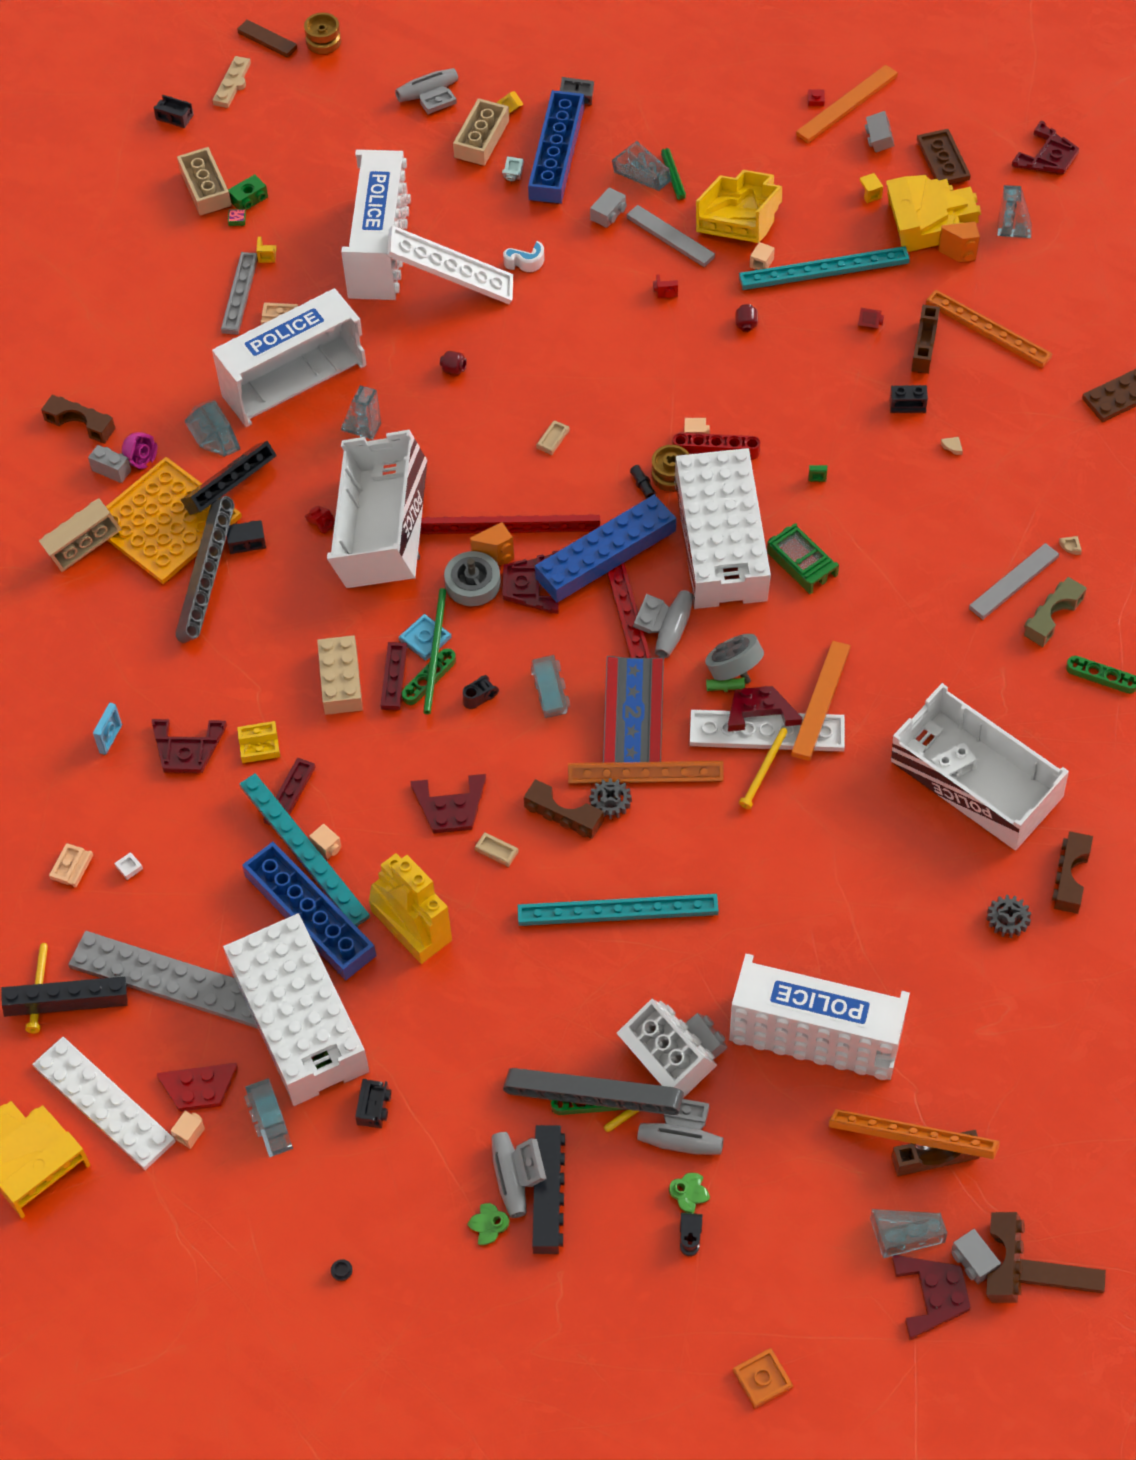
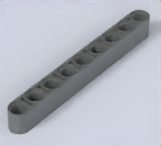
M228 496L216 500L210 506L176 629V638L181 643H187L197 638L202 628L234 510V502Z
M510 1068L508 1070L503 1090L506 1093L516 1096L668 1115L679 1114L684 1096L682 1090L674 1087Z

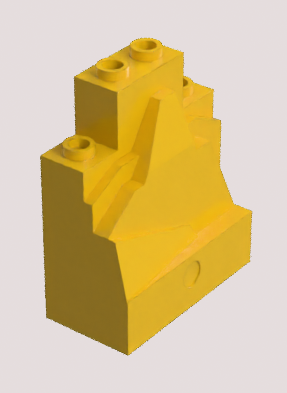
M742 170L736 178L720 175L696 200V232L759 243L774 223V213L782 202V186L774 185V175Z
M927 175L905 176L886 181L888 204L892 207L901 247L906 246L907 252L939 245L942 225L967 222L979 223L978 216L981 215V209L979 205L976 206L977 196L976 193L972 192L971 187L953 190L952 185H949L947 179L931 180Z
M395 853L380 865L379 879L371 885L370 909L422 964L452 941L448 906L435 894L433 881L408 855L401 859Z
M10 1101L0 1106V1193L19 1216L24 1218L25 1214L21 1209L23 1206L81 1161L87 1168L90 1166V1163L79 1143L69 1132L62 1128L43 1105L32 1110L29 1116L25 1118L13 1102Z

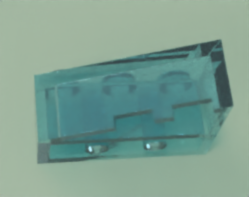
M638 141L612 159L614 173L659 191L671 182L669 168Z
M1004 185L998 216L997 236L1031 238L1032 222L1021 186Z
M360 385L351 401L341 430L373 440L381 425L377 390Z
M554 655L533 659L530 671L531 674H534L535 687L538 689L544 717L549 718L566 714L568 707H570L569 697L564 695L563 689H566L564 678H560L558 672L561 671L559 660H555Z
M269 1078L246 1086L248 1095L244 1096L247 1107H252V1110H249L253 1122L257 1121L258 1123L254 1127L257 1136H262L269 1157L293 1149Z
M872 1209L870 1220L883 1258L945 1243L947 1230L941 1213Z

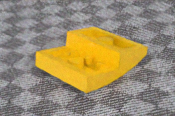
M275 721L237 727L242 763L280 757Z

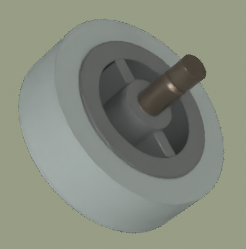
M469 551L455 556L449 561L444 572L445 587L448 595L455 602L465 606L485 604L492 600L500 589L499 566L491 556L482 552Z
M743 634L717 645L708 654L705 663L716 680H727L740 675L741 678H745V684L751 682L747 671L759 663L764 656V650L754 634Z

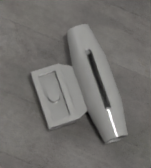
M454 68L429 73L395 90L396 97L399 102L420 99V104L427 114L433 113L457 103L456 97L446 87L458 81V74Z
M680 591L670 607L663 600L646 594L633 627L649 634L659 633L655 648V654L659 657L668 658L681 639L690 617L693 594L689 591Z
M686 1099L682 1100L678 1115L664 1114L666 1123H640L637 1137L639 1141L662 1149L702 1155H721L724 1141L723 1137L701 1130L706 1126L710 1108L709 1103Z
M499 1132L491 1136L493 1165L500 1195L510 1218H518L527 1213L525 1186L532 1187L544 1181L546 1175L537 1139L531 1138L516 1146L515 1150L508 1133Z

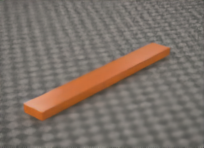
M884 65L798 129L796 135L805 142L810 143L898 76V72Z
M935 290L926 300L927 305L940 307L939 312L1041 368L1052 358L1053 354L938 290Z
M832 641L792 749V757L811 760L851 645Z
M723 761L568 763V783H602V779L605 782H609V778H612V782H616L619 779V783L724 781Z
M835 1109L829 1120V1127L989 1159L995 1158L1000 1143L997 1140Z

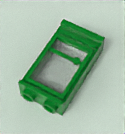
M796 523L786 527L777 536H772L767 542V553L809 594L813 593V586L816 582L819 581L822 585L827 582L829 573L834 577L838 576L839 564L822 551L797 527Z

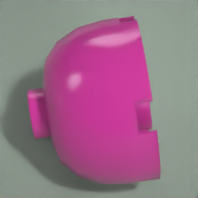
M135 432L126 437L122 445V454L128 457L131 466L144 469L148 467L146 464L149 461L153 462L155 460L158 446L153 439L155 438L143 432Z

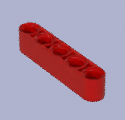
M677 433L673 436L672 445L683 447L689 454L749 448L751 460L758 458L760 455L761 442L756 436Z

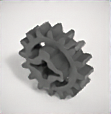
M609 778V782H605L602 779L601 785L596 783L595 789H591L589 802H591V806L604 811V817L609 815V819H612V816L616 815L617 818H620V812L626 814V808L630 809L632 795H630V788L626 789V783L620 785L619 779L616 782H612V778Z
M1006 895L1005 899L999 896L997 902H991V907H988L987 920L990 921L989 927H995L994 933L1001 931L1002 937L1007 933L1012 938L1013 933L1020 936L1021 931L1026 932L1027 926L1031 922V912H1028V905L1023 906V899L1018 902L1016 901V896L1013 899H1009V896Z

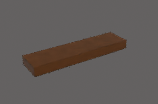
M246 20L237 28L239 34L287 58L297 49L296 43L249 20Z
M1020 1259L1023 1267L1022 1274H1019L1020 1283L1096 1293L1105 1292L1106 1270Z

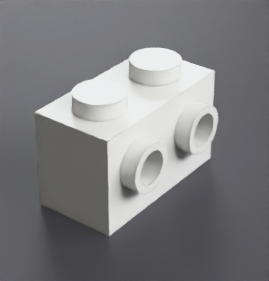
M963 742L959 745H953L942 754H936L931 759V762L954 779H958L976 769L977 758Z

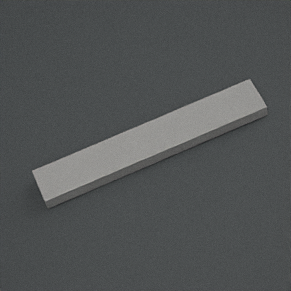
M637 205L627 214V219L699 265L705 267L715 258V253L641 206Z
M241 252L221 333L239 335L258 261L257 253Z
M1045 543L970 604L969 609L983 620L1059 557V553Z

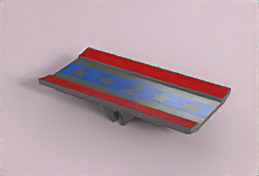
M607 656L603 763L661 762L664 657L622 658Z

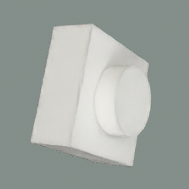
M131 852L114 863L126 880L143 869L140 862Z

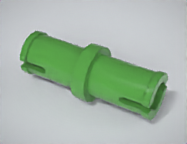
M745 678L727 680L706 679L707 691L724 690V692H728V690L745 688Z

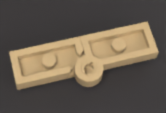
M234 57L212 100L213 105L229 108L237 90L245 89L246 81L244 77L251 65L249 58Z

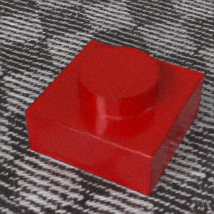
M808 89V106H824V89Z

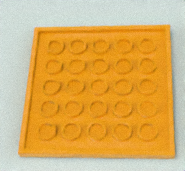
M165 457L106 506L122 529L107 541L162 584L166 583L197 556L211 505L199 513L190 515L181 499L202 483ZM235 508L230 525L235 524L242 518L241 513Z

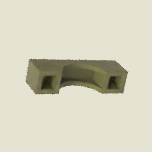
M1067 577L1064 582L1061 581L1057 585L1054 594L1050 593L1045 600V604L1037 608L1035 616L1026 621L1024 636L1044 647L1053 636L1056 626L1051 615L1062 609L1074 611L1085 598L1087 588L1070 577Z

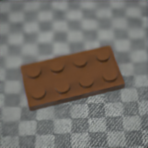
M949 129L917 135L916 140L934 179H947L949 184L970 180V172Z
M1136 369L1083 394L1082 399L1102 423L1136 407Z

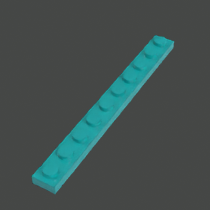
M906 246L742 272L739 273V280L742 290L908 264L910 258Z
M255 773L239 783L240 788L330 900L357 927L369 919L370 914L257 774Z
M717 894L518 904L519 926L719 914Z

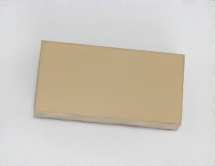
M554 420L536 444L537 449L553 455L570 431V427Z
M485 832L475 846V851L507 867L511 865L519 852L518 848Z

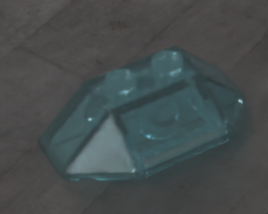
M210 399L193 407L185 419V424L201 448L219 453L224 457L241 450L229 421L215 400Z

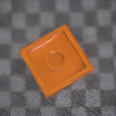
M772 1348L739 1364L732 1370L755 1409L793 1388L791 1380Z

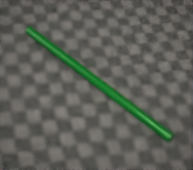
M444 588L439 589L423 710V713L427 715L431 714L447 591Z

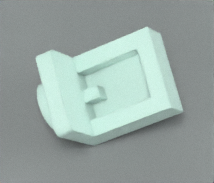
M507 156L505 169L502 170L504 178L509 181L520 180L524 160Z

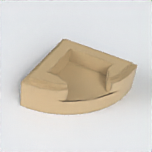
M959 437L941 439V445L944 449L953 452V454L962 455L963 450Z
M1078 536L1059 539V544L1065 551L1081 555L1082 549Z

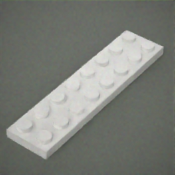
M393 225L390 227L387 256L504 303L510 304L512 302L513 274Z
M691 710L690 746L770 749L780 729L786 728L787 734L779 749L792 750L801 725L785 726L780 714L744 718L745 730L728 732L730 711ZM798 713L802 717L803 722L805 713ZM827 714L814 751L844 752V715Z
M65 1037L59 1039L32 1064L43 1077L142 1169L146 1170L176 1142L173 1136Z

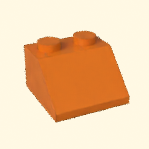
M976 222L942 225L938 247L939 252L958 262L976 260L980 239Z
M502 522L470 537L471 551H478L491 556L498 566L508 564L514 559L513 537Z

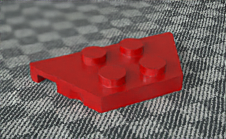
M237 1063L161 1072L157 1073V1077L179 1112L221 1106L225 1098L224 1095L231 1085L233 1074L237 1071L238 1067Z

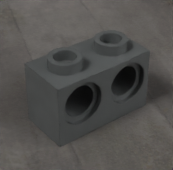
M562 77L560 91L584 94V104L592 105L594 81Z

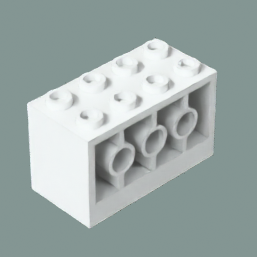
M651 999L617 1034L662 1086L682 1090L684 1098L717 1066L713 1061L715 1056L707 1048L704 1049L700 1045L702 1043L701 1040L687 1030L689 1027L684 1021L679 1020L675 1016L676 1012L668 1004L665 1005L661 1000L657 1002Z

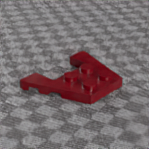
M1040 121L1034 130V135L1046 139V143L1035 158L1019 152L1012 161V166L1064 174L1077 156L1079 148L1065 137L1061 138L1057 135L1056 130L1053 128L1049 129L1044 121Z
M553 551L552 554L546 556L543 554L538 555L537 558L528 561L523 559L503 565V600L558 614V602L551 596H539V582L535 578V565L558 551Z
M773 686L735 689L728 721V732L745 730L744 718L780 714L785 726L802 725V717Z
M152 719L151 722L163 771L168 773H203L226 729V721L209 720L206 737H169V719Z
M486 774L468 776L470 793L429 797L428 780L410 781L411 788L416 795L418 803L421 805L433 834L473 829L478 805L483 794V787L486 783Z
M893 1255L892 1260L896 1277L919 1274L927 1315L906 1318L909 1340L934 1329V1327L943 1322L946 1323L970 1311L971 1307L961 1266Z

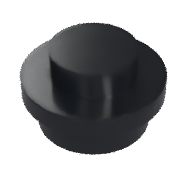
M344 1259L335 1261L331 1267V1274L338 1281L349 1279L353 1272L351 1263Z

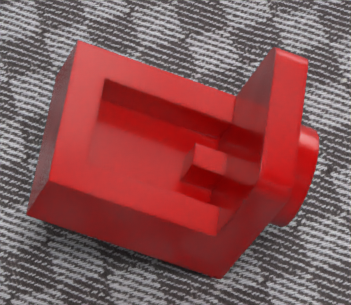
M657 274L656 281H653V291H657V298L678 297V280L660 281V274Z
M861 307L858 325L878 329L879 325H883L884 315H881V310Z
M316 506L305 515L307 522L317 525L323 534L335 525V519L327 508Z

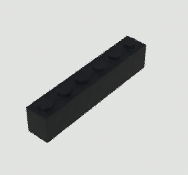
M268 441L256 444L183 497L181 502L190 515L203 511L277 456Z
M126 977L1 987L3 1014L6 1017L128 1006Z
M536 1125L535 1139L538 1142L546 1179L534 1185L533 1254H559V1247H563V1233H559V1228L564 1226V1213H560V1206H564V1193H560V1186H564L565 1173H561V1166H565V1153H561V1146H565V1133H561L560 1125Z

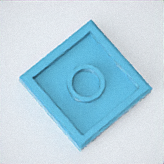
M423 614L399 636L400 642L407 643V647L425 661L431 656L435 621L426 614ZM443 627L439 649L452 638L451 633Z
M110 702L93 731L99 753L104 755L109 751L122 727L116 704Z

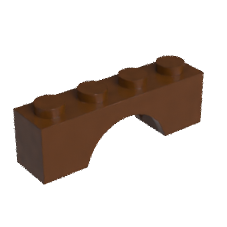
M922 306L911 371L929 374L940 307Z
M51 395L41 409L44 421L57 426H61L69 421L85 423L89 438L104 444L116 429L113 418L110 415L99 413L92 408H86L63 397Z
M536 779L524 796V807L533 813L537 812L547 820L556 821L566 829L575 830L583 837L593 839L604 821V811L587 803L576 809H566L559 806L553 800L552 787Z
M1069 831L1068 838H1063L1061 849L1065 850L1064 855H1060L1058 864L1062 868L1061 872H1057L1055 883L1059 885L1058 889L1053 891L1052 901H1055L1054 909L1078 914L1084 887L1074 880L1071 870L1078 864L1088 862L1093 836Z
M976 1130L961 1133L978 1137ZM913 1143L893 1147L891 1156L897 1176L979 1159L978 1156L928 1146H919Z
M991 1212L990 1233L995 1241L1003 1244L1006 1248L1003 1264L987 1276L986 1295L992 1303H1018V1295H1021L1019 1274H1022L1023 1267L1020 1261V1254L1024 1251L1021 1233L1025 1231V1224L1017 1212Z

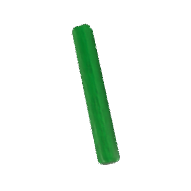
M669 148L662 149L661 155L678 200L685 199L686 193Z

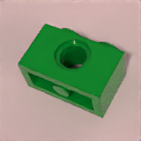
M255 174L228 189L231 203L237 209H250L252 206L268 198L266 185Z

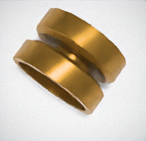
M316 13L306 19L304 23L306 44L312 52L328 54L338 49L341 44L339 21L334 15Z
M666 445L654 452L652 456V480L658 488L665 491H676V456L689 455L688 451L683 447Z

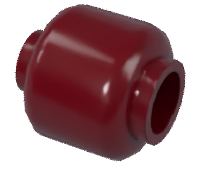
M744 304L736 310V326L742 329V331H751L758 325V311L752 305Z
M447 351L440 358V366H442L443 371L447 374L459 375L465 371L467 359L460 352Z

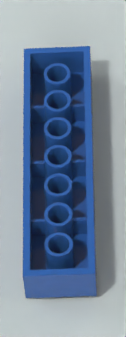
M551 91L528 184L529 200L562 204L584 112V94Z
M654 494L536 564L535 578L556 602H559L676 531V517Z
M271 842L242 864L245 877L285 918L299 913L317 952L345 981L376 957L375 945L274 842Z

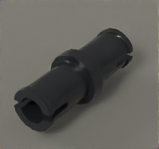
M640 465L633 466L630 469V473L633 475L637 487L642 490L645 498L647 499L654 494L656 496L649 477L645 476Z

